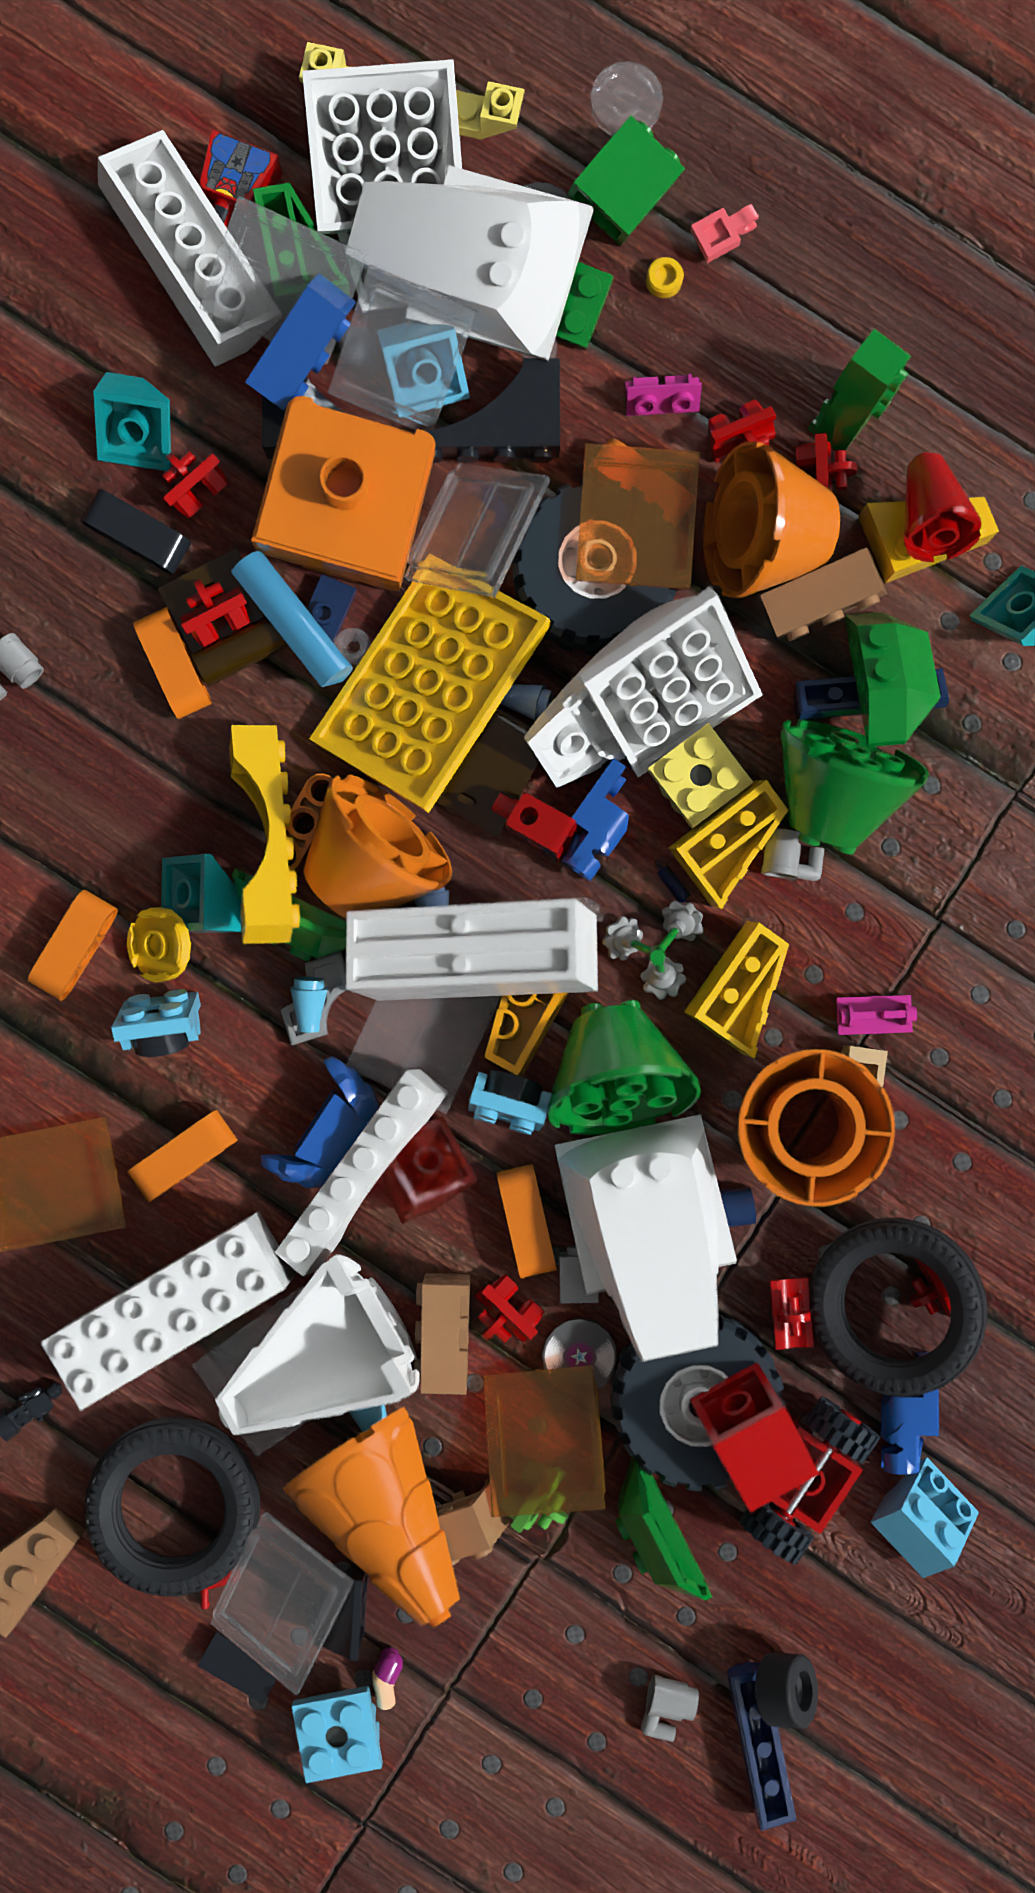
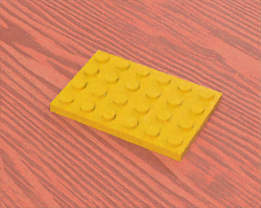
M430 554L309 739L317 746L429 813L552 623L543 614Z

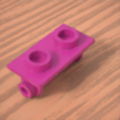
M692 374L665 376L664 385L658 384V377H632V381H625V396L627 397L626 416L699 412L702 383L699 382V377H692Z
M911 995L836 998L838 1035L913 1032L912 1021L917 1020L916 1006H911Z

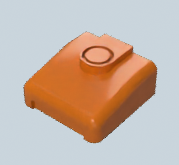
M297 396L293 398L286 408L251 541L255 550L261 551L266 556L298 564L302 568L355 583L358 581L391 591H400L435 457L434 438L424 430L417 429L415 433L322 407L315 404L313 399L309 397Z

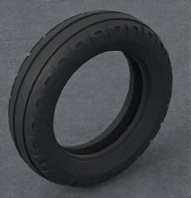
M880 1218L858 1224L841 1234L829 1245L819 1259L812 1275L809 1288V1307L812 1328L816 1339L831 1363L847 1378L866 1389L891 1396H916L935 1391L961 1375L971 1364L980 1349L987 1325V1300L980 1275L965 1251L949 1236L930 1225L905 1218ZM883 1253L905 1254L926 1264L940 1278L949 1297L951 1315L947 1333L941 1344L933 1351L918 1358L893 1359L874 1352L856 1336L846 1316L844 1298L851 1274L865 1259Z
M166 1417L147 1421L118 1437L106 1449L95 1465L87 1485L84 1503L87 1534L96 1555L106 1569L118 1580L135 1590L151 1595L168 1597L188 1595L204 1590L227 1576L248 1551L255 1536L260 1515V1492L257 1478L251 1463L242 1449L233 1439L218 1428L199 1420L184 1417ZM160 1455H181L199 1462L212 1473L223 1494L225 1514L220 1533L208 1546L191 1555L167 1557L147 1550L134 1539L123 1519L121 1498L124 1484L129 1474L142 1462Z

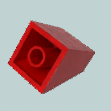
M758 1362L708 1389L709 1391L702 1392L690 1399L711 1442L750 1512L819 1475L788 1412Z

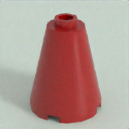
M921 453L910 461L906 473L904 544L907 553L916 560L935 562L933 556L946 554L948 560L967 552L981 537V518L944 457L938 453Z

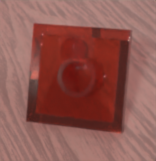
M443 1116L427 1122L382 1173L385 1193L402 1224L434 1212L478 1180Z

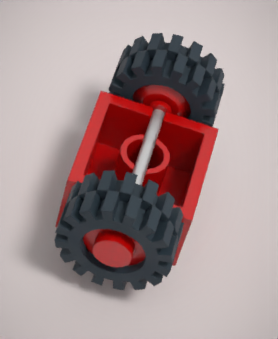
M824 1396L820 1397L804 1421L805 1424L793 1416L790 1417L819 1475L752 1512L747 1508L739 1520V1524L743 1526L746 1532L751 1534V1537L761 1542L762 1546L766 1549L769 1548L776 1556H781L783 1560L797 1565L814 1539V1536L811 1535L812 1533L805 1529L803 1524L797 1522L795 1518L821 1535L863 1471L857 1462L863 1464L880 1439V1436L866 1424Z

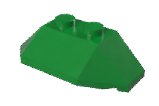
M884 612L846 615L845 624L867 747L905 744L941 697L928 632Z
M235 868L232 877L242 901L243 890L254 877ZM291 896L292 904H298L299 928L292 929L291 940L287 943L291 945L289 953L309 962L312 956L320 959L347 950V922Z
M632 1456L617 1502L620 1517L616 1518L615 1522L623 1539L626 1541L631 1538L637 1549L632 1555L642 1575L648 1572L653 1583L705 1601L712 1598L708 1583L653 1475H649L640 1468L639 1461Z

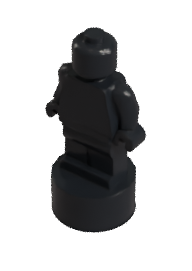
M52 1382L46 1387V1391L43 1387H36L29 1392L19 1393L18 1398L21 1401L12 1408L4 1407L0 1410V1436L8 1442L19 1434L21 1428L34 1417L38 1422H41L43 1416L48 1414L54 1407L52 1399L62 1394V1385Z

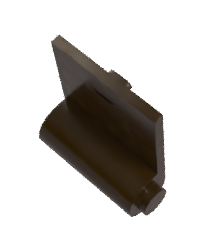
M237 548L158 588L208 687L288 647L281 635L233 576L231 571L242 560ZM201 579L206 588L219 581L224 592L212 597V600L239 586L247 602L244 605L250 620L249 624L232 631L224 615L212 621V624L219 638L205 647H202L197 642L191 632L186 634L181 625L180 616L204 604L203 602L190 608L186 601V598L198 592L193 583L194 581Z
M497 707L436 802L498 837L507 819L491 810L496 798L501 791H504L518 800L533 772L539 765L542 766L524 738L531 726Z

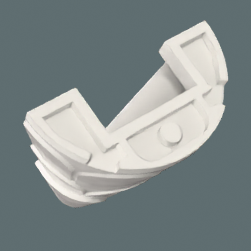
M335 1255L326 1263H323L289 1309L283 1311L261 1344L252 1348L215 1401L220 1409V1419L231 1430L233 1435L295 1426L303 1420L342 1415L350 1410L395 1403L416 1391L419 1384V1372L416 1369L412 1371L411 1362L417 1357L409 1334L395 1307L378 1283L372 1277L364 1279L357 1273L361 1270V1267L355 1261L342 1255Z

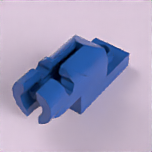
M614 758L572 816V819L576 820L578 830L581 832L580 834L575 832L570 847L562 859V862L567 867L588 881L592 880L601 867V864L594 858L592 853H599L603 857H608L627 831L629 815L606 799L608 794L614 798L627 780L621 776L626 766Z
M915 1352V1358L926 1355L929 1352ZM939 1389L916 1396H891L884 1394L881 1403L880 1435L885 1441L890 1443L881 1447V1468H884L885 1472L891 1474H915L920 1471V1458L924 1441L923 1437L920 1436H939Z

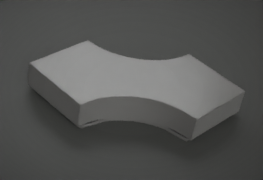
M342 952L305 963L306 976L324 978V987H327L328 990L319 1032L304 1033L297 1031V1020L293 1003L281 1009L291 1045L328 1034L327 1017L330 1007L340 994L347 991L346 964Z

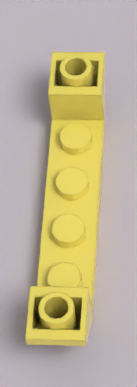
M307 42L299 75L300 82L303 83L302 71L347 68L344 50ZM488 81L485 96L456 90L459 135L484 139L516 129L524 89Z

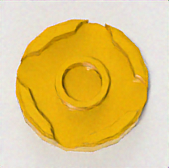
M155 907L142 910L137 915L139 917L136 922L131 923L128 930L127 949L129 959L133 967H138L143 973L140 975L145 980L157 983L176 979L185 970L190 959L191 941L188 929L182 918L171 909Z

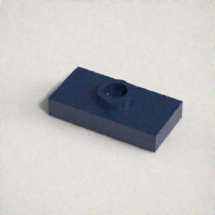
M322 574L307 610L335 644L357 590L350 585Z

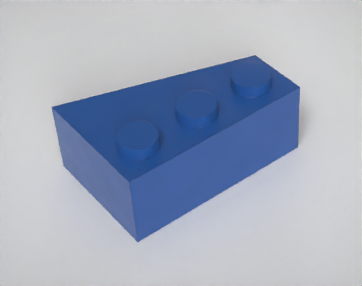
M318 273L298 299L245 383L284 411L293 398L303 396L309 388V385L303 382L309 372L312 370L318 374L329 358L330 354L324 350L333 338L339 342L350 326L351 322L346 317L356 301Z

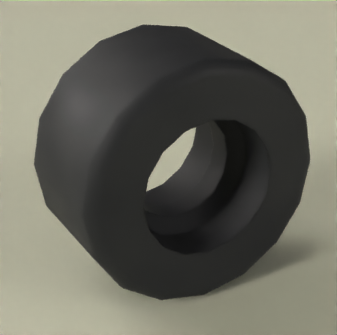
M767 1653L761 1659L755 1680V1697L762 1720L769 1726L806 1728L813 1721L818 1702V1682L815 1669L811 1661L804 1654Z

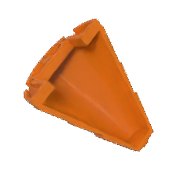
M402 1407L317 1461L287 1483L283 1489L299 1510L329 1537L344 1555L370 1576L371 1584L420 1626L429 1623L433 1629L451 1616L448 1608L457 1602L460 1597L445 1531L440 1529L430 1481L426 1477L413 1421L409 1418L406 1409Z

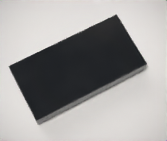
M218 1628L198 1667L257 1701L264 1703L281 1673L283 1665Z

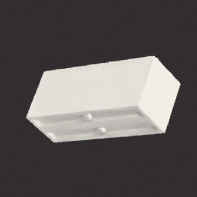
M577 899L347 912L346 989L378 1001L598 991L596 914Z
M259 1211L65 1325L41 1342L80 1411L286 1288L296 1274L292 1267L275 1253L279 1245Z

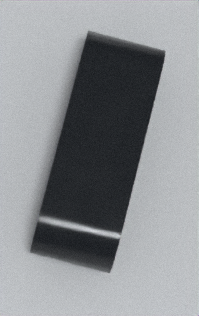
M102 489L97 490L80 519V522L92 531L170 575L175 573L191 546V542L177 531Z

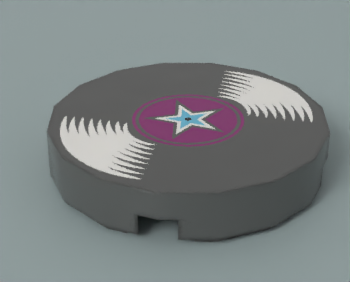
M584 1317L569 1318L559 1323L547 1335L542 1350L544 1369L551 1382L561 1390L576 1395L592 1393L603 1387L613 1375L617 1362L615 1342L609 1332L597 1321Z

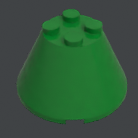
M799 719L796 726H790L791 721L789 720L783 723L781 744L789 826L800 832L798 839L809 845L819 846L821 842L833 845V848L842 853L854 854L856 848L910 799L928 779L929 771L918 760L899 749H896L895 754L892 755L876 746L867 747L864 734L812 720Z
M630 1000L619 1005L606 1007L599 1003H593L582 1007L581 1016L571 1026L548 1103V1117L554 1127L559 1128L560 1123L567 1125L570 1128V1133L605 1135L656 1124L655 1118L671 1111L673 1117H677L696 1103L701 1090L696 1076L641 1009L638 1001Z

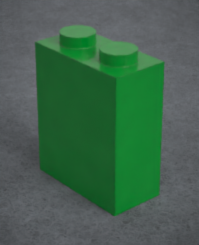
M630 115L573 182L566 195L573 201L592 206L593 213L591 219L621 246L676 182L685 168L680 164L677 154L667 147L664 148L653 137V132L644 122L637 121Z

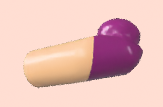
M388 1647L381 1651L379 1661L372 1673L377 1706L382 1710L391 1709L395 1705L396 1699L393 1687L402 1670L403 1659L399 1655L398 1650L393 1647Z

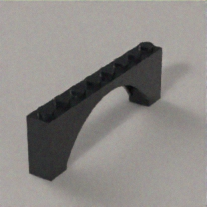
M523 358V367L511 384L482 410L449 426L426 430L435 440L433 463L441 462L442 459H456L461 463H475L479 458H493L498 463H511L515 461V458H530V461L534 463H548L552 461V458H559L560 358H549V361L538 358ZM305 378L303 382L309 385V388L303 396L312 398L314 403L319 406L346 413L326 399L312 385L309 379ZM262 395V447L267 459L273 460L286 408L283 411Z

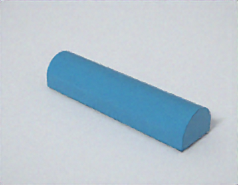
M261 551L252 552L244 557L231 571L233 576L321 687L343 682L351 673L353 667Z

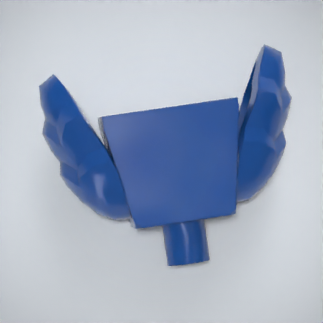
M333 1056L323 1061L345 1098L332 1089L294 1147L295 1156L279 1154L261 1155V1166L269 1172L276 1174L282 1181L299 1183L305 1188H322L379 1109V1103L372 1087L363 1081L354 1067L346 1066L341 1060Z

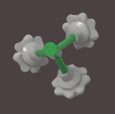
M674 900L670 903V907H665L662 910L665 919L663 928L668 930L669 933L659 945L653 947L641 943L640 940L643 938V933L638 929L637 920L634 918L627 919L624 916H620L614 924L606 927V934L602 942L608 948V956L615 959L618 957L620 960L625 961L631 953L638 950L650 955L651 961H649L648 968L640 976L641 980L646 982L643 985L644 991L653 993L660 1000L664 999L667 994L672 997L676 996L679 987L686 982L685 975L681 974L683 972L682 964L673 963L669 957H665L664 951L673 939L683 938L693 941L696 935L702 934L704 930L701 924L703 914L697 911L692 903L682 904Z

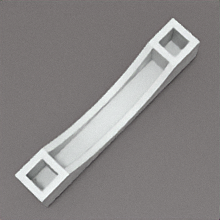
M421 1069L407 1070L275 1253L303 1277L316 1272L341 1241L349 1222L373 1185L404 1146L430 1119L448 1094V1091Z

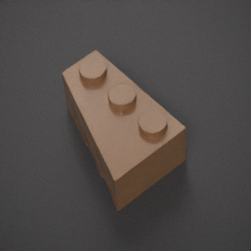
M864 548L760 596L776 636L779 638L787 636L788 640L792 641L810 633L808 627L819 622H822L823 626L832 624L845 617L844 612L858 607L859 611L880 602V597L888 594L871 552Z
M426 1273L423 1283H417L416 1306H422V1321H416L415 1344H421V1359H415L414 1370L416 1369L419 1372L421 1393L466 1395L470 1274Z
M496 1476L485 1480V1485L480 1491L466 1497L464 1491L461 1490L452 1494L454 1501L436 1507L440 1529L445 1531L452 1566L457 1564L461 1558L471 1556L472 1559H479L492 1552V1546L512 1520L501 1507L505 1497Z
M57 1507L0 1548V1634L5 1638L20 1622L86 1530Z

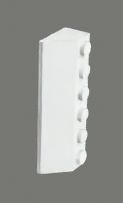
M164 130L98 157V186L214 366L216 367L246 353L281 319L282 313Z

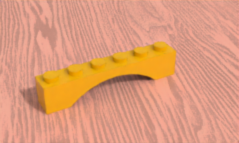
M231 725L229 743L231 778L244 789L256 806L263 822L266 837L264 860L255 877L246 886L242 894L240 910L243 944L289 943L292 929L299 928L298 904H292L291 894L296 893L297 883L296 871L289 870L288 860H293V838L286 837L285 827H290L291 823L290 804H283V795L288 793L287 772H281L280 763L285 762L284 740H278L277 726Z

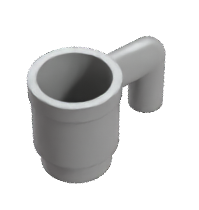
M15 633L7 634L0 639V671L12 683L16 682L22 689L29 687L38 680L44 671V668L38 663V658L21 642ZM0 685L1 701L7 695V691Z
M775 829L765 844L761 874L777 878L817 881L822 875L825 849L810 847L808 865L799 864L801 844L799 843L798 836L800 833L787 829Z
M653 1674L648 1687L646 1711L641 1724L642 1733L645 1736L673 1742L676 1726L658 1722L659 1718L663 1717L680 1722L683 1719L693 1721L698 1707V1689L688 1687L687 1683Z

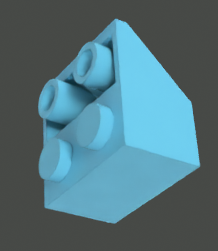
M926 1457L920 1461V1471L918 1473L906 1474L883 1497L871 1523L907 1562L925 1578L956 1565L979 1512Z

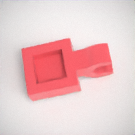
M752 204L731 216L727 215L723 207L692 224L690 232L705 260L709 263L740 246L741 238L739 235L746 234L757 227L755 220L758 219V215Z

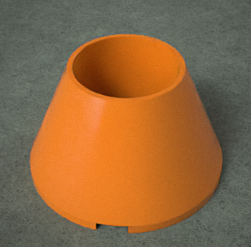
M748 441L735 447L725 458L715 476L714 482L719 483L714 503L707 502L703 523V555L707 574L712 585H719L723 590L721 593L723 596L741 598L824 567L831 558L837 544L840 530V510L838 501L831 490L766 444Z
M348 775L344 780H340V777L336 776L328 785L303 872L308 885L320 900L333 911L347 918V912L395 909L439 890L451 880L452 866L444 848L434 834L429 832L425 835L412 821L416 815L408 807L379 786L363 778Z
M812 1049L785 1055L769 1064L756 1076L742 1100L738 1118V1136L741 1151L750 1170L770 1191L781 1198L797 1204L828 1206L857 1196V1193L866 1188L874 1179L878 1178L891 1155L895 1137V1121L892 1105L885 1089L881 1087L865 1066L844 1054ZM809 1089H819L829 1097L837 1112L838 1128L835 1138L824 1152L808 1159L792 1158L785 1151L779 1139L778 1121L785 1104L796 1094Z

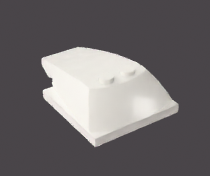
M453 60L302 71L317 230L319 235L337 233L340 242L344 245L345 251L364 182L393 181L444 184L449 165L462 169ZM348 260L350 273L364 311L409 308L411 298L404 294L403 289L391 282L388 283L377 278Z
M449 165L444 184L393 181L364 182L345 256L348 260L377 278L388 283L391 282L403 289L404 294L411 298L406 315L410 321L454 325L458 335L549 361L592 217L593 208L590 205Z
M709 587L697 596L684 597L667 602L650 610L631 623L598 652L563 688L538 717L524 738L556 787L592 773L601 768L606 761L613 758L618 761L626 758L635 774L640 777L648 771L647 769L707 723L714 728L762 696V692L717 594Z
M701 1115L555 1145L586 1295L607 1291L608 1295L613 1297L619 1309L623 1326L641 1362L718 1346L716 1274H718V1267L736 1264L737 1259Z

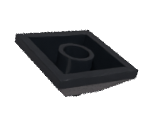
M355 1563L322 1591L318 1605H312L310 1629H316L315 1644L348 1660L358 1661L365 1632L368 1574Z

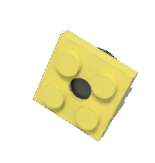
M709 723L647 769L658 783L663 796L670 800L672 808L683 816L692 829L754 783Z

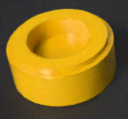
M661 257L650 264L647 271L646 285L649 291L659 298L674 296L682 286L683 269L672 258Z

